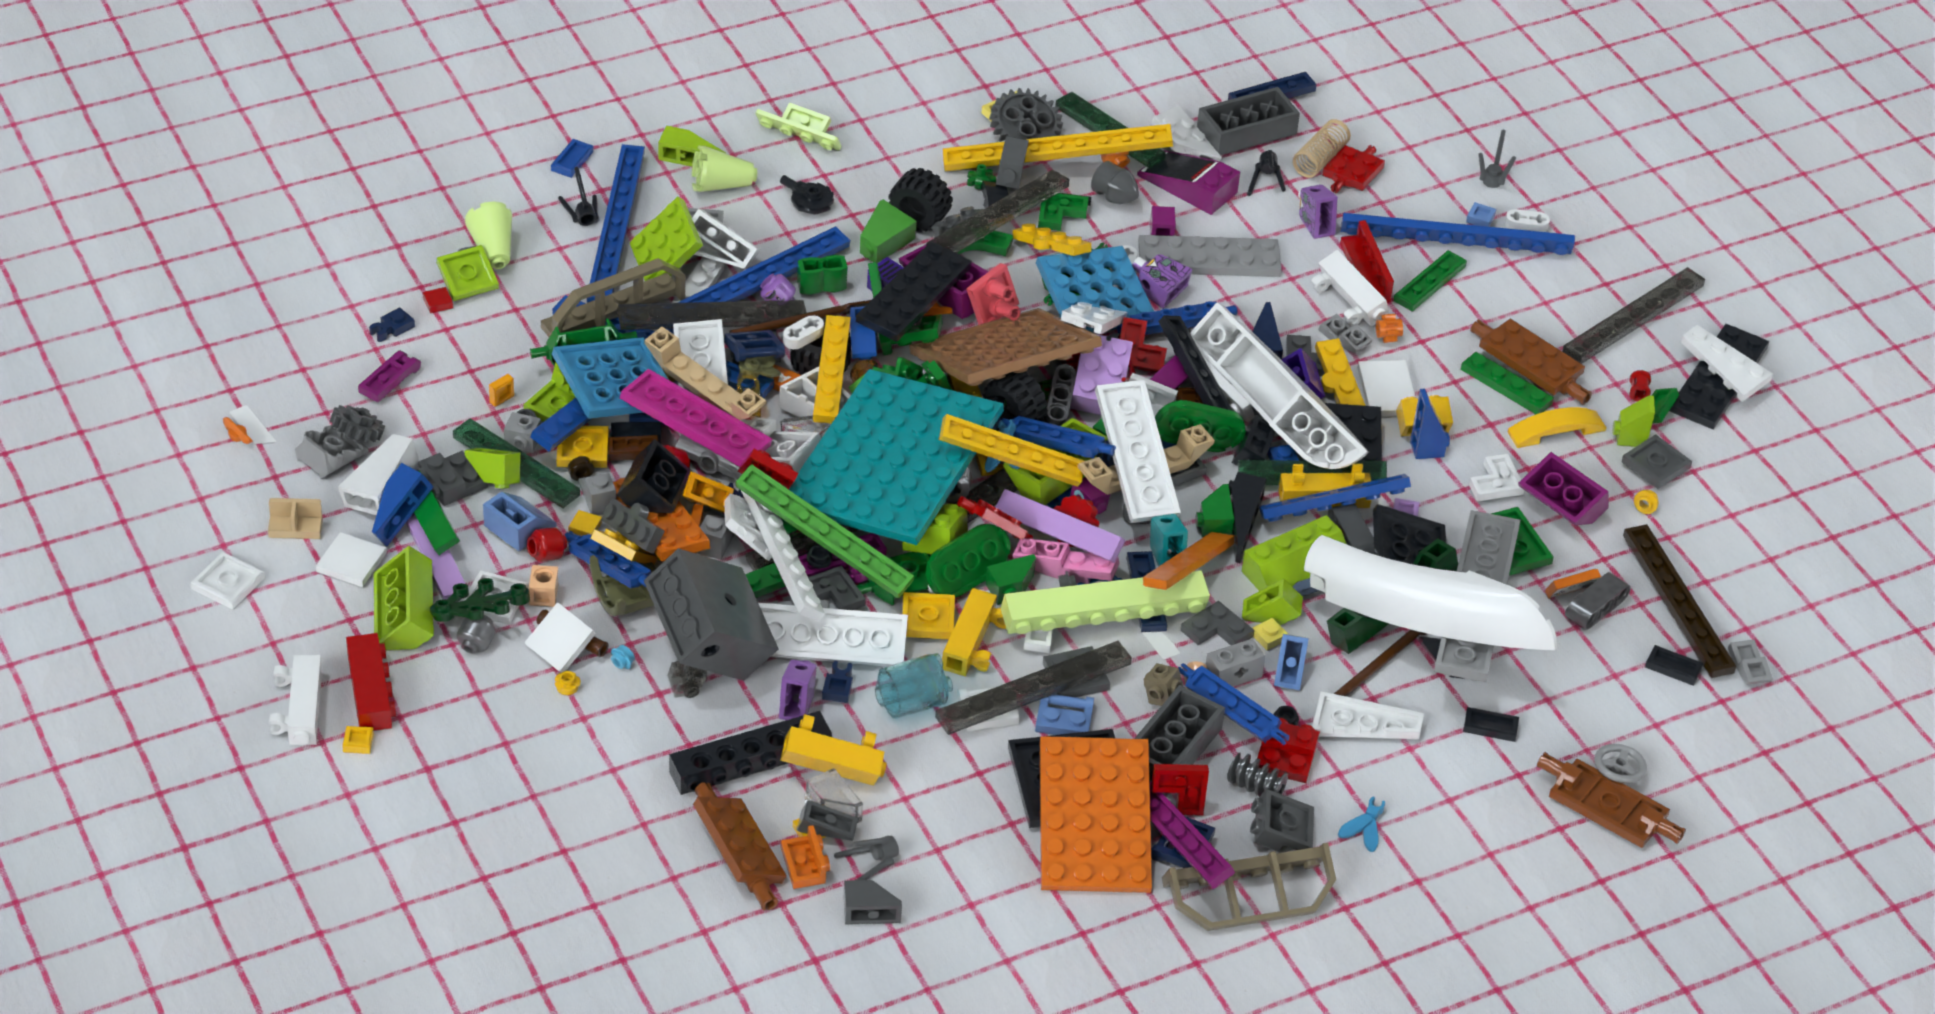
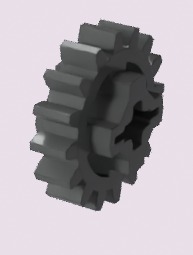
M339 405V407H334L329 420L332 423V427L338 428V432H344L345 437L350 440L355 439L364 442L369 440L372 442L380 441L385 429V425H382L383 421L377 420L376 415H371L370 411L363 407L354 408L347 405L345 408Z

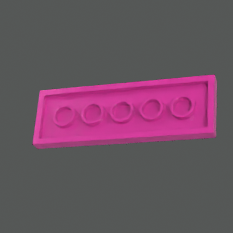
M647 369L621 391V400L739 467L754 448L766 451L771 446L772 438L650 369Z

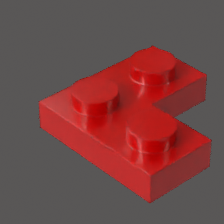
M1124 317L1120 339L1133 342L1130 359L1134 369L1158 372L1164 366L1167 348L1143 344L1147 321Z
M1154 764L1152 792L1177 793L1176 808L1183 815L1203 816L1209 777L1208 765Z

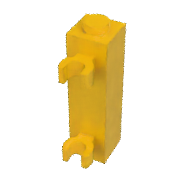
M1293 464L1292 473H1281L1278 494L1280 501L1369 482L1371 477L1370 473H1362L1363 464H1352L1351 473H1303V464ZM1363 497L1356 499L1354 504L1357 508H1370L1371 500H1366ZM1341 503L1332 504V507L1340 506Z
M972 588L943 650L942 670L966 677L970 666L973 665L976 669L987 672L991 653L986 650L978 651V648L990 622L1001 629H1006L1001 607L995 608L997 595Z
M804 714L803 720H800L799 728L791 726L785 736L780 761L869 785H874L879 777L883 778L887 765V762L883 761L885 752L873 749L876 733L866 731L860 745L811 732L815 717Z

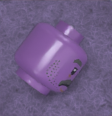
M771 274L760 285L762 288L760 292L761 297L774 309L782 307L786 309L795 301L793 296L796 288L782 274Z

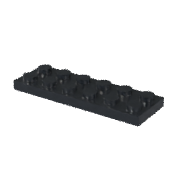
M931 241L856 315V322L898 342L971 268L972 261Z
M1725 324L1717 335V338L1756 363L1759 362L1769 345L1768 340L1729 324ZM1700 361L1679 391V396L1669 412L1714 430L1737 395V392L1733 389L1729 390L1723 384L1724 380L1718 374L1714 375L1708 369L1709 365L1705 361Z

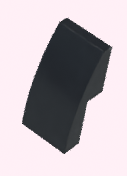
M982 181L981 190L985 196L983 206L987 213L993 217L1010 216L1011 206L1007 187L996 185V182Z

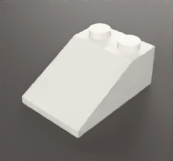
M774 431L769 436L772 438V443L766 452L774 460L789 464L798 473L821 440L819 432Z

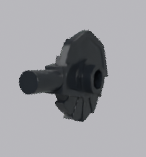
M786 175L781 177L780 183L792 190L791 202L798 211L815 215L831 210L829 206L834 203V193L831 192L828 186L818 182L817 184L804 183L802 181L796 182Z

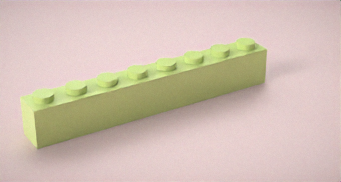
M1202 570L1192 572L1167 590L1145 587L1143 585V577L1008 593L1004 594L1001 612L1008 634H1025L1029 631H1050L1054 628L1062 627L1075 628L1079 625H1099L1111 621L1124 622L1135 618L1148 619L1163 614L1173 616L1184 612L1197 613L1206 608L1210 594Z

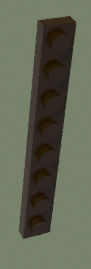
M1645 524L1624 529L1623 537L1698 658L1704 663L1703 666L1710 677L1715 678L1735 673L1736 665L1649 526Z

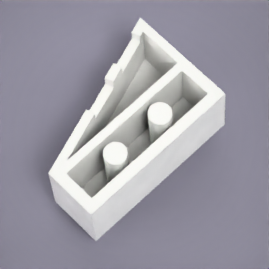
M698 209L692 218L703 243V246L694 255L748 269L761 250L702 209Z
M819 367L780 386L779 408L826 431L831 425L830 423L813 422ZM843 388L839 412L851 396Z

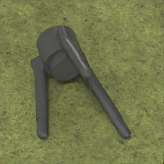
M1504 129L1501 130L1494 164H1490L1485 169L1483 153H1479L1480 180L1490 188L1504 185L1505 178L1516 160V157L1512 156L1505 170L1502 171L1499 162L1506 133Z
M888 835L882 838L853 842L852 845L857 848L836 852L834 857L839 858L871 851L873 858L882 862L856 879L867 880L884 867L894 864L893 857L899 855V847L896 839L892 835Z

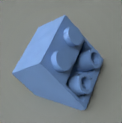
M500 492L483 504L484 526L517 551L527 547V540L536 529L557 526L554 520L520 496Z

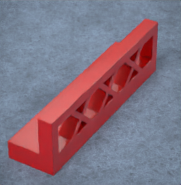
M1366 220L1359 221L1357 235L1341 237L1340 245L1347 260L1389 303L1391 302L1394 280Z

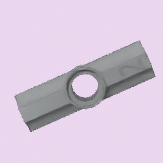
M683 434L679 437L675 447L685 450L689 459L696 461L699 468L705 473L714 474L718 471L737 480L742 475L737 472L739 466Z

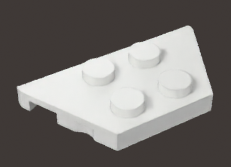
M1180 106L1173 107L1154 116L1151 122L1152 126L1171 124L1173 147L1170 148L1173 151L1195 157L1204 155L1215 161L1221 160L1222 157L1206 139L1205 134L1197 128L1194 121L1188 117Z
M1078 302V304L1071 305V307L1062 311L1061 320L1081 328H1086V326L1094 328V333L1102 334L1122 324L1123 318L1127 317V312L1104 307H1092L1089 303Z
M729 494L724 501L725 526L769 561L772 558L771 553L746 500L740 496Z

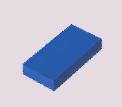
M572 139L551 164V171L572 178L575 174L574 168H580L593 153V145Z

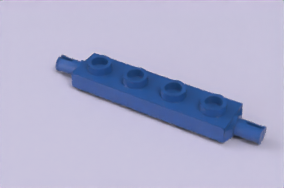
M1208 301L1202 304L1185 305L1172 309L1165 308L1154 312H1142L1130 315V318L1147 321L1145 335L1163 332L1158 321L1164 315L1181 316L1187 328L1196 327L1217 302ZM1236 305L1226 307L1233 315H1237ZM1122 324L1117 326L1119 334H1121Z
M1020 416L1011 419L1016 424L1013 437L1043 447L1092 459L1098 453L1113 456L1116 449L1115 445L1106 444L1105 438L1102 436ZM1002 419L1007 428L1010 424L1009 419Z
M572 531L565 533L564 536L570 542L568 544L571 554L590 564V556L595 555L598 558L600 571L631 589L641 585L646 587L644 580L651 574L650 569L590 539V534L580 536Z
M1185 663L1178 667L1180 674L1187 678L1185 684L1187 689L1225 707L1224 715L1264 743L1272 737L1282 745L1289 741L1290 736L1279 729L1282 722L1278 717L1208 669L1200 666L1196 670H1192Z

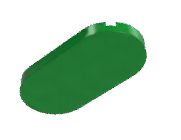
M1179 400L1171 402L1162 407L1155 415L1160 439L1173 444H1177L1181 430L1201 424L1215 440L1214 444L1207 450L1209 452L1226 451L1225 448L1230 446L1234 448L1244 439L1246 434L1244 420L1239 413L1192 401Z
M980 524L937 549L930 556L926 566V579L931 590L935 594L955 595L956 598L986 581L987 566L1008 561L1007 558L1011 552V544L1007 533L1002 528L993 524Z

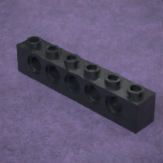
M820 711L806 714L815 717L811 732L832 737V732ZM803 716L669 754V773L680 795L695 792V788L701 783H710L711 786L719 785L730 780L747 777L757 772L771 770L788 764V762L780 761L785 736L791 726L799 728L800 720H803Z

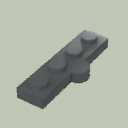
M614 498L606 506L601 520L652 554H654L665 532L647 519L649 513L647 506L635 503L630 508Z

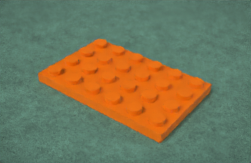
M1040 736L1041 890L1151 893L1148 739Z

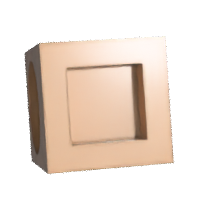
M532 565L529 582V605L548 607L556 605L559 585L557 566Z

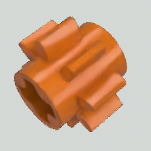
M1396 314L1381 315L1382 320H1377L1375 326L1377 337L1383 338V343L1397 342V337L1403 335L1402 319H1396Z

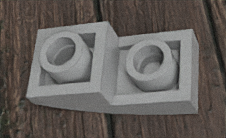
M1338 314L1321 323L1318 329L1330 340L1339 338L1342 347L1353 353L1358 352L1372 342V339L1357 324L1350 327Z

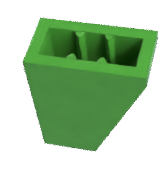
M884 199L880 200L860 235V254L872 262H876V264L916 239L917 221Z

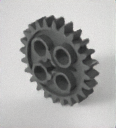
M1018 88L1017 93L1010 89L1008 95L1002 93L1001 98H997L995 104H993L989 117L992 120L990 127L995 128L994 135L1000 134L999 142L1004 141L1006 136L1021 139L1060 136L1063 122H1061L1062 114H1057L1059 107H1052L1054 101L1047 102L1046 94L1039 97L1038 90L1031 94L1029 88H1027L1026 93H1023L1021 88Z

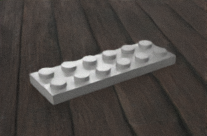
M1139 235L1138 238L1139 257L1150 262L1157 254H1161L1193 269L1192 274L1281 276L1278 239Z

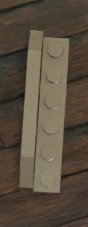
M658 258L573 290L553 316L541 320V329L550 337L555 327H558L560 333L588 329L593 326H605L607 318L612 320L633 311L639 318L644 317V307L672 296H676L680 301L684 300L686 275L679 268ZM660 270H664L675 276V281L671 278V276L668 273H665L663 275L657 276L655 278L643 282L644 276H647ZM633 281V286L605 296V291ZM595 295L594 301L576 307L581 300Z
M1323 843L1320 847L1277 854L1276 851H1272L1268 855L1233 861L1225 859L1235 871L1231 877L1224 881L1232 919L1211 922L1182 901L1180 890L1188 888L1189 884L1209 885L1193 867L1182 869L1171 867L1161 877L1163 887H1171L1175 909L1207 931L1313 914L1317 911L1337 880L1328 843ZM1323 861L1327 882L1313 904L1308 907L1289 910L1281 873L1291 872L1294 870V867L1303 866L1304 869L1316 868ZM1267 871H1271L1280 911L1241 917L1233 881L1241 879L1242 875L1251 874L1252 878L1265 876L1268 874Z

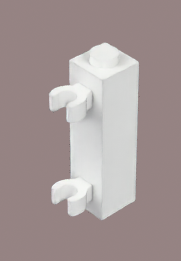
M1338 250L1319 262L1322 275L1319 274L1312 278L1311 281L1315 285L1314 289L1319 294H1322L1331 285L1351 305L1352 308L1344 312V316L1347 318L1346 323L1350 327L1355 324L1358 325L1361 319H1364L1372 327L1376 324L1377 320H1382L1381 315L1390 314L1386 299Z
M294 655L292 668L283 665L274 666L275 686L284 687L291 684L288 716L280 713L270 714V734L279 735L288 732L289 745H317L322 682L321 655Z

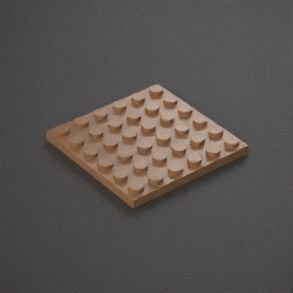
M1037 308L1020 313L1019 318L1015 321L1006 317L941 335L930 343H922V341L909 345L910 354L918 357L920 360L925 362L928 360L929 363L935 360L942 371L970 386L982 384L983 380L1004 378L1005 374L1010 372L1021 373L1027 371L1028 367L1046 366L1055 359L1066 360L1076 353H1091L1094 351V348L1102 346L1101 336L1074 324L1064 322L1061 318Z

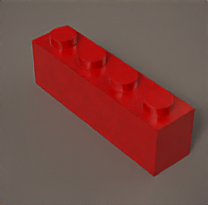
M378 633L346 637L347 656L359 727H373V731L391 729V717H396L395 702L389 701V698L393 697L391 681L386 682L385 679L390 678L388 662L382 661V659H386L385 643H379Z

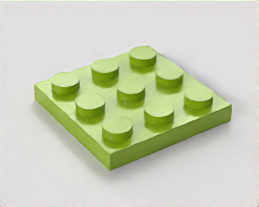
M678 196L629 242L638 266L659 258L680 268L703 246L687 205ZM660 270L643 278L647 281L668 272Z

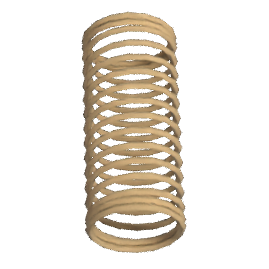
M1337 119L1329 120L1294 155L1292 163L1295 170L1306 178L1316 176L1349 142L1351 134L1347 125ZM1332 123L1340 125L1346 131L1347 138L1343 130L1340 129L1338 126L1333 125ZM1328 126H1333V127L1338 128V129L1343 133L1344 138H1345V142H1344L1343 136L1340 134V132H1338L1336 129H1334V128H1332V127H1328ZM1328 129L1336 131L1341 136L1342 142L1340 141V138L1337 136V134ZM1328 132L1334 134L1338 138L1339 142H1337V140ZM1299 155H1300V159H1301L1302 163L1304 164V166L1307 167L1308 169L1312 170V171H1315V172H1310V171L1306 170L1304 167H1302V165H1301V163H1300V161H1299ZM1301 155H1303V158L1305 159L1306 163H1308L1311 167L1316 169L1309 168L1302 160ZM1305 155L1308 157V159H1309L1313 164H1315V166L1311 165V164L1306 160ZM1296 159L1298 160V163L1301 166V168L1312 175L1306 174L1303 171H1301L1297 165Z

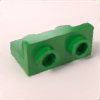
M898 357L896 367L883 365V368L873 367L872 369L914 381L923 376L922 366L902 357Z

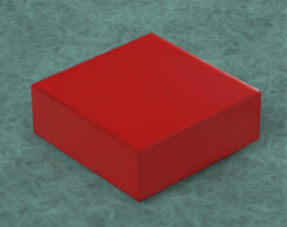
M446 287L423 292V299L430 313L453 308V301Z

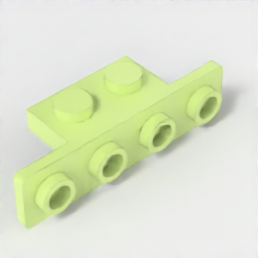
M792 103L788 104L782 117L757 109L755 113L759 123L766 128L774 127L785 135L791 136L793 134L799 136L805 142H816L827 150L835 149L840 151L842 147L837 137L826 133L831 123L829 116Z

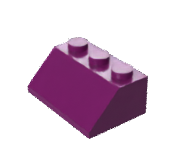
M1552 452L1518 482L1519 487L1575 526L1593 524L1609 508V493L1605 488Z

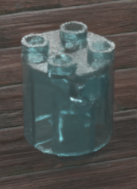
M938 653L926 654L881 668L875 687V695L879 705L885 707L892 718L899 719L947 703L948 692L953 691V684L951 678L945 676L941 656Z

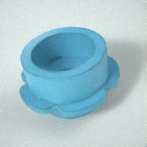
M620 645L616 649L613 648L611 650V661L617 668H631L635 656L627 646Z

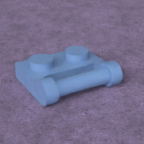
M1042 690L1035 732L1059 735L1089 731L1094 697L1086 696V699L1050 694V691ZM1048 704L1084 709V712L1048 707Z

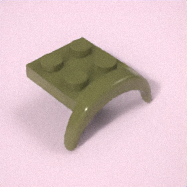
M595 555L590 556V571L594 589L601 605L610 616H621L654 606L646 587L641 585L631 589L609 575L602 577L598 558ZM652 562L643 565L650 569L651 573L656 569Z

